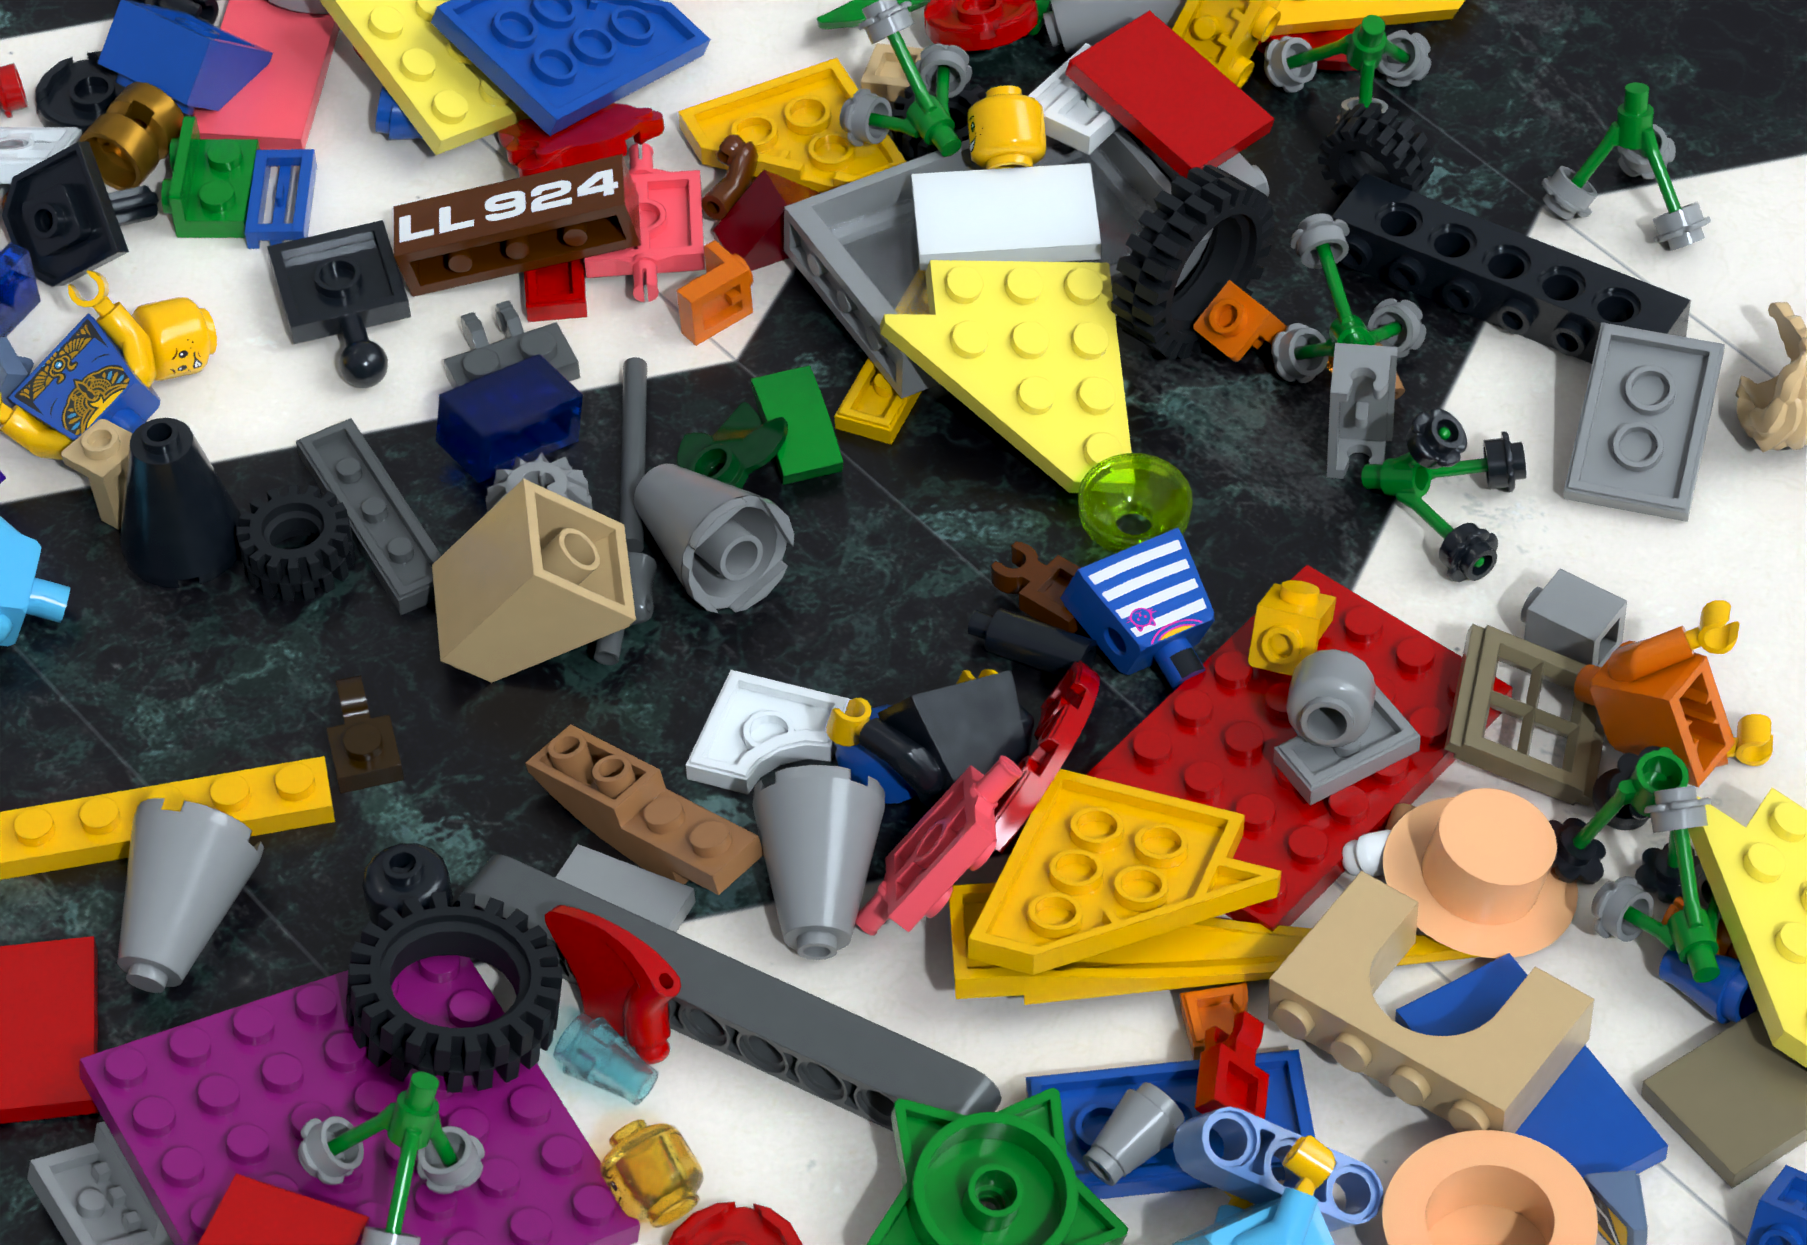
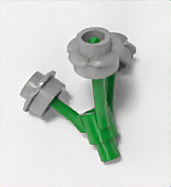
M879 0L863 8L862 11L866 20L858 25L859 30L865 29L871 44L888 38L915 94V101L908 108L907 117L902 119L892 117L891 105L886 98L878 97L874 93L871 94L870 89L858 90L853 95V98L851 97L845 101L840 112V125L842 130L847 132L848 141L858 147L862 146L864 142L878 144L885 139L889 130H894L914 138L921 137L926 144L935 145L944 157L955 154L960 149L962 142L953 131L955 123L950 117L948 101L949 98L958 95L971 79L972 67L968 65V54L956 45L949 46L938 43L926 47L920 54L921 60L914 63L900 34V31L914 24L907 9L912 3L905 1L899 5L897 0Z
M1369 15L1363 19L1362 24L1354 29L1352 34L1314 49L1307 41L1298 37L1284 36L1281 37L1280 41L1278 39L1272 40L1265 49L1264 71L1275 87H1283L1285 92L1294 93L1304 87V83L1314 77L1317 70V61L1341 53L1346 55L1350 66L1360 73L1359 97H1352L1342 102L1341 114L1337 116L1336 125L1349 109L1352 110L1355 105L1361 103L1366 108L1371 102L1380 103L1382 113H1385L1388 109L1387 103L1380 99L1372 98L1375 69L1378 67L1380 73L1386 74V79L1390 84L1397 87H1407L1411 84V81H1420L1429 72L1431 59L1428 57V53H1430L1431 47L1427 39L1419 33L1411 35L1405 30H1400L1387 36L1384 31V20L1377 15Z
M1639 82L1629 83L1625 86L1624 103L1618 106L1617 121L1611 123L1603 140L1578 172L1568 167L1560 166L1552 177L1548 176L1542 180V186L1547 192L1543 197V201L1554 213L1566 220H1571L1576 213L1581 217H1588L1592 213L1589 206L1598 196L1596 189L1588 182V179L1613 147L1618 146V153L1621 154L1618 163L1624 173L1631 177L1642 175L1644 179L1656 178L1668 212L1653 219L1658 232V236L1654 237V241L1656 243L1667 241L1671 251L1704 239L1705 236L1701 227L1710 223L1711 219L1710 216L1703 217L1698 202L1681 207L1667 172V164L1674 160L1676 154L1674 141L1671 138H1667L1662 128L1653 124L1654 108L1648 104L1649 86Z
M1314 214L1302 220L1298 230L1291 236L1290 245L1292 249H1295L1296 255L1300 256L1304 266L1312 269L1323 268L1336 308L1337 318L1330 326V338L1327 341L1319 331L1308 328L1301 323L1290 324L1286 327L1285 332L1281 331L1276 334L1272 342L1271 353L1277 373L1288 382H1293L1296 379L1299 383H1307L1313 380L1316 375L1324 370L1329 356L1334 357L1335 343L1375 345L1380 342L1383 346L1398 347L1397 358L1407 356L1410 352L1409 350L1420 348L1426 337V327L1421 323L1422 312L1416 304L1409 300L1397 302L1396 299L1389 298L1380 302L1369 319L1368 329L1358 316L1352 314L1336 263L1340 262L1349 251L1345 236L1349 234L1350 230L1345 221L1341 219L1333 220L1328 214Z
M1695 785L1654 791L1656 805L1646 806L1644 813H1650L1653 833L1673 831L1684 901L1683 909L1673 914L1666 925L1651 918L1654 910L1652 896L1643 891V887L1637 884L1635 878L1624 876L1615 882L1604 884L1596 893L1591 906L1592 914L1597 918L1594 927L1601 937L1609 938L1613 935L1624 942L1634 940L1645 931L1657 938L1670 951H1677L1679 960L1689 965L1694 981L1706 983L1714 980L1720 974L1715 955L1719 950L1717 929L1721 913L1701 863L1697 864L1694 868L1688 828L1708 825L1705 805L1712 804V801L1708 797L1697 799ZM1700 904L1707 909V912L1700 907Z
M414 1073L411 1076L408 1089L398 1095L396 1102L390 1103L378 1115L356 1127L342 1117L333 1116L322 1122L320 1119L314 1118L306 1122L301 1129V1137L304 1140L298 1148L300 1163L308 1174L319 1178L321 1182L328 1185H338L344 1181V1176H349L353 1173V1170L363 1160L364 1147L362 1141L382 1130H387L389 1139L400 1147V1157L386 1227L383 1229L365 1226L361 1245H420V1236L401 1232L417 1151L418 1174L421 1179L427 1180V1187L435 1193L451 1194L454 1191L467 1188L475 1183L483 1172L481 1159L485 1155V1150L482 1143L459 1127H442L438 1113L439 1103L435 1099L439 1081L430 1073Z

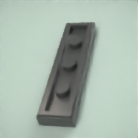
M352 418L296 440L298 455L323 495L330 491L336 495L337 503L343 502L346 507L353 541L400 615L434 602L432 564L441 557V554Z

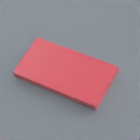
M229 0L220 29L272 52L273 55L270 63L219 111L195 108L193 116L197 118L200 138L258 139L260 150L305 149L340 27L329 13L313 14L292 11L277 6L268 0Z

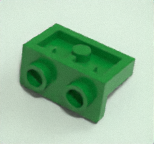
M196 116L183 117L180 138H172L170 142L169 158L171 171L173 172L172 179L163 180L161 192L164 214H172L177 238H246L245 226L256 150H260L258 139H201Z

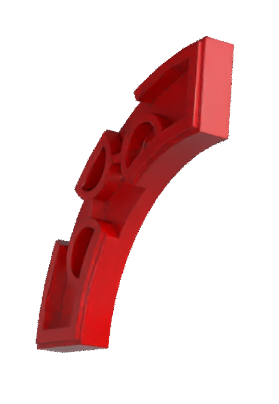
M1081 660L1074 662L1040 707L1041 718L1034 734L1036 736L1035 739L1038 740V747L1031 756H1026L1017 765L1022 771V777L1018 778L997 801L998 806L994 809L997 836L995 849L1001 854L1052 783L1071 752L1092 711L1099 691L1100 677L1098 673Z

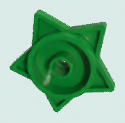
M1055 1088L1047 1089L997 1112H981L970 1115H963L906 1099H897L894 1102L891 1110V1122L903 1188L867 1245H1121L1128 1233L1127 1226L1076 1177L1072 1163L1067 1156L1059 1090ZM980 1202H990L998 1210L989 1209Z

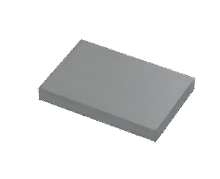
M1601 322L1565 483L1564 499L1688 522L1725 344Z

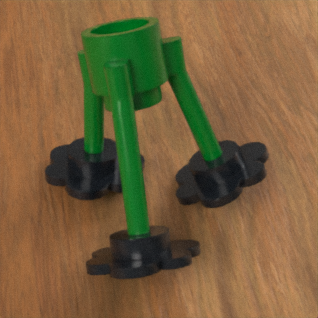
M1649 746L1643 749L1639 756L1633 753L1623 754L1617 763L1620 773L1615 774L1608 785L1611 798L1587 824L1578 818H1568L1562 824L1556 820L1549 821L1557 841V853L1552 867H1555L1556 875L1560 880L1572 883L1578 878L1586 884L1597 883L1604 874V868L1600 861L1606 855V848L1599 840L1594 838L1624 805H1628L1629 813L1635 819L1651 818L1650 813H1644V808L1656 805L1654 791L1687 787L1689 781L1688 769L1685 763L1673 754L1670 748ZM1669 831V843L1662 850L1659 848H1648L1643 852V865L1636 870L1635 879L1637 884L1643 887V891L1657 893V897L1661 902L1673 904L1676 897L1680 896L1683 898L1674 835L1673 831ZM1691 846L1693 863L1695 868V866L1701 862L1699 860V857L1695 856V850Z

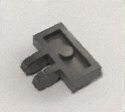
M509 300L496 304L497 324L506 339L489 344L481 321L474 312L462 315L460 321L463 334L471 351L444 359L446 377L467 416L580 378L579 362L558 323L555 322L524 333L520 318Z

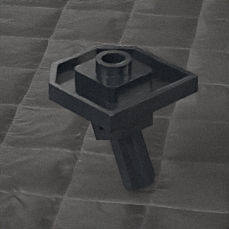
M77 142L13 177L2 218L21 270L51 286H64L86 275V271H93L128 253L129 250L120 226L154 219L158 215L157 204L159 200L156 192L151 191L145 185L108 193L90 143Z

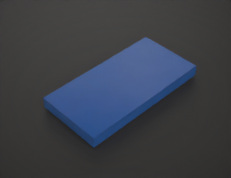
M1508 953L1396 1009L1395 1022L1417 1033L1433 1036H1452L1472 1031L1492 1019L1528 975L1512 955ZM1584 1045L1515 1132V1134L1528 1137L1553 1149L1564 1157L1583 1179L1587 1174L1636 1170L1637 1175L1667 1158L1668 1144L1586 1045Z
M1299 1049L1256 1054L1255 1065L1269 1074L1265 1120L1303 1137L1311 1135L1315 1138ZM1200 1059L1026 1077L1027 1098L1050 1088L1059 1090L1067 1156L1072 1163L1076 1177L1099 1199L1214 1187L1191 1177L1181 1169L1175 1159L1173 1151L1174 1142L1128 1175L1122 1177L1114 1186H1110L1096 1177L1083 1160V1156L1091 1149L1092 1143L1106 1124L1126 1090L1132 1089L1136 1091L1144 1082H1149L1164 1091L1180 1108L1185 1121L1202 1115L1194 1109ZM1211 1128L1209 1133L1210 1147L1216 1156L1222 1158L1224 1154L1223 1140L1219 1133ZM1273 1155L1271 1160L1272 1174L1277 1181L1285 1180L1284 1166L1279 1158Z

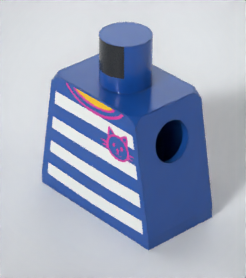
M1179 528L1163 533L1076 571L1060 599L1089 636L1096 640L1099 648L1120 673L1131 675L1157 663L1172 689L1176 690L1185 680L1206 671L1193 647L1200 643L1215 621L1214 610Z

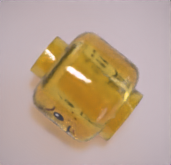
M636 1120L623 1126L610 1137L609 1144L612 1149L604 1157L600 1171L603 1181L628 1217L638 1219L639 1223L649 1222L652 1227L659 1228L682 1218L697 1205L700 1200L697 1192L704 1180L703 1170L677 1127L666 1123L647 1125L644 1120Z

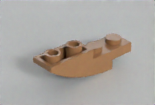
M571 724L525 763L528 772L575 818L603 841L647 871L681 884H686L690 880L719 895L764 855L758 835L666 789L660 769Z

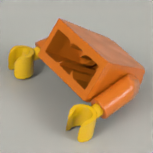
M1715 600L1707 603L1702 608L1699 627L1686 631L1683 626H1680L1649 639L1638 642L1628 641L1621 644L1602 667L1592 664L1584 666L1578 673L1574 684L1576 699L1596 707L1608 743L1615 750L1624 754L1633 753L1639 756L1640 752L1649 746L1668 747L1672 750L1673 754L1685 763L1689 773L1688 784L1695 785L1698 788L1715 767L1728 765V758L1737 757L1739 761L1746 765L1760 766L1769 760L1773 751L1772 722L1768 716L1750 714L1742 717L1738 721L1737 737H1733L1707 656L1694 652V649L1699 647L1714 654H1725L1732 650L1737 642L1740 623L1735 621L1725 625L1730 618L1731 605L1729 602Z

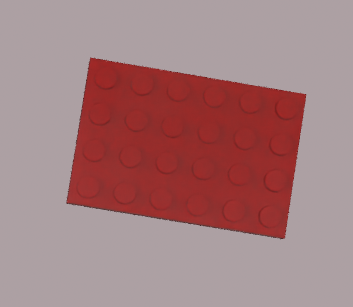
M1306 565L1291 580L1314 584L1320 589L1321 594L1337 597L1333 621L1319 639L1317 651L1332 649L1347 651L1365 662L1374 676V682L1421 736L1419 751L1310 806L1273 762L1274 747L1298 736L1289 723L1286 709L1292 676L1249 665L1248 657L1255 613L1203 663L1206 671L1185 680L1086 774L1245 814L1244 833L1233 859L1281 871L1280 889L1276 898L1241 908L1225 915L1236 921L1260 923L1271 931H1274L1279 925L1291 926L1346 871L1342 864V849L1347 842L1358 840L1363 834L1385 830L1389 814L1394 805L1401 803L1412 804L1456 760L1454 753L1444 748L1462 657L1309 565ZM1495 678L1493 690L1512 698L1513 687ZM1492 708L1489 709L1486 729L1502 712Z

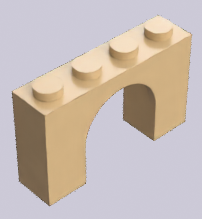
M1360 871L1270 977L1268 1019L1275 1022L1286 1035L1294 1039H1304L1331 1054L1344 1068L1352 1072H1362L1389 1087L1405 1103L1413 1106H1422L1450 1122L1458 1132L1495 1130L1515 1133L1588 1042L1594 998L1535 966L1498 1013L1477 1029L1452 1036H1433L1417 1033L1399 1025L1383 1012L1373 994L1415 944L1419 902Z

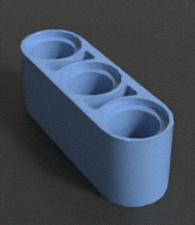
M1225 1107L1190 1118L1181 1124L1174 1136L1173 1151L1181 1169L1191 1177L1248 1202L1258 1204L1282 1197L1285 1188L1294 1189L1300 1178L1284 1166L1285 1182L1281 1185L1272 1174L1271 1160L1274 1155L1283 1163L1290 1148L1298 1138L1303 1136L1242 1109ZM1211 1128L1217 1131L1223 1140L1224 1154L1222 1158L1216 1156L1210 1147L1209 1133ZM1329 1148L1335 1157L1334 1169L1328 1178L1315 1189L1313 1195L1319 1200L1318 1207L1329 1232L1366 1223L1375 1217L1382 1206L1383 1188L1381 1180L1372 1168L1361 1161ZM1335 1182L1340 1185L1345 1193L1346 1206L1344 1211L1340 1210L1334 1202L1332 1192Z

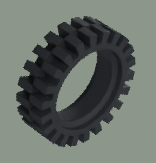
M1204 165L1203 170L1198 167L1188 170L1187 179L1179 175L1171 182V194L1162 190L1154 198L1157 210L1154 214L1145 210L1138 220L1145 227L1139 236L1133 233L1130 234L1125 245L1133 249L1131 255L1120 257L1116 270L1125 275L1114 280L1111 292L1118 296L1111 302L1112 312L1117 314V326L1122 328L1123 332L1170 359H1176V357L1181 359L1189 358L1192 350L1199 353L1206 349L1207 340L1194 330V323L1229 280L1251 296L1253 291L1247 288L1250 280H1260L1264 271V267L1257 264L1259 259L1269 256L1272 244L1265 241V239L1274 234V223L1269 221L1274 212L1273 207L1267 204L1269 201L1268 197L1258 189L1212 165ZM1213 228L1209 245L1199 266L1190 280L1173 297L1178 278L1186 261L1198 243Z
M446 892L431 893L430 909L424 910L419 899L415 896L403 900L402 917L391 906L380 912L378 926L368 922L361 931V942L355 941L351 950L348 968L346 1017L348 1027L354 1026L353 1039L359 1049L369 1045L368 1059L377 1067H380L391 1058L390 1076L402 1082L412 1068L418 1070V1072H427L434 1076H448L447 1092L462 1093L464 1076H473L477 1091L492 1088L494 1069L505 1083L518 1077L520 1063L530 1070L539 1061L540 1049L547 1051L553 1041V1032L557 1028L562 967H558L559 954L555 945L546 946L547 933L543 928L537 925L527 931L529 917L527 914L516 909L504 920L502 919L504 902L491 897L484 911L474 909L476 894L461 892L459 907H448ZM457 955L478 959L497 968L513 985L516 999L503 1016L490 1023L476 1027L449 1028L432 1025L412 1016L402 1008L394 997L391 986L395 978L407 966L418 960L433 956Z

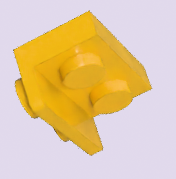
M1187 0L1172 30L1241 89L1253 71L1254 62L1250 60V57L1259 41H1266L1279 23L1281 12L1277 10V7L1281 0Z

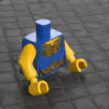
M86 271L98 284V294L94 299L87 301L82 298L79 291L72 284L68 285V294L77 305L93 307L99 314L97 320L88 313L8 397L16 404L12 409L2 402V395L0 393V431L40 458L63 460L61 452L100 419H106L134 433L139 426L146 423L160 405V398L151 387L157 376L151 339L120 302L112 303L108 298L109 284L106 278L95 271Z

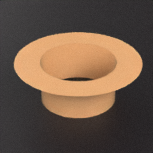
M1479 788L1465 791L1455 797L1424 803L1409 811L1395 824L1385 843L1383 869L1387 885L1419 902L1417 927L1434 940L1457 951L1486 958H1500L1508 953L1512 957L1535 953L1552 944L1565 932L1574 917L1577 907V880L1572 883L1563 882L1556 875L1555 867H1552L1557 853V841L1550 822L1536 806L1511 792L1493 788Z
M1472 1130L1459 1132L1439 1138L1423 1146L1413 1153L1396 1171L1389 1183L1383 1203V1228L1388 1245H1595L1598 1233V1218L1594 1199L1578 1171L1564 1157L1546 1145L1528 1137L1504 1131Z

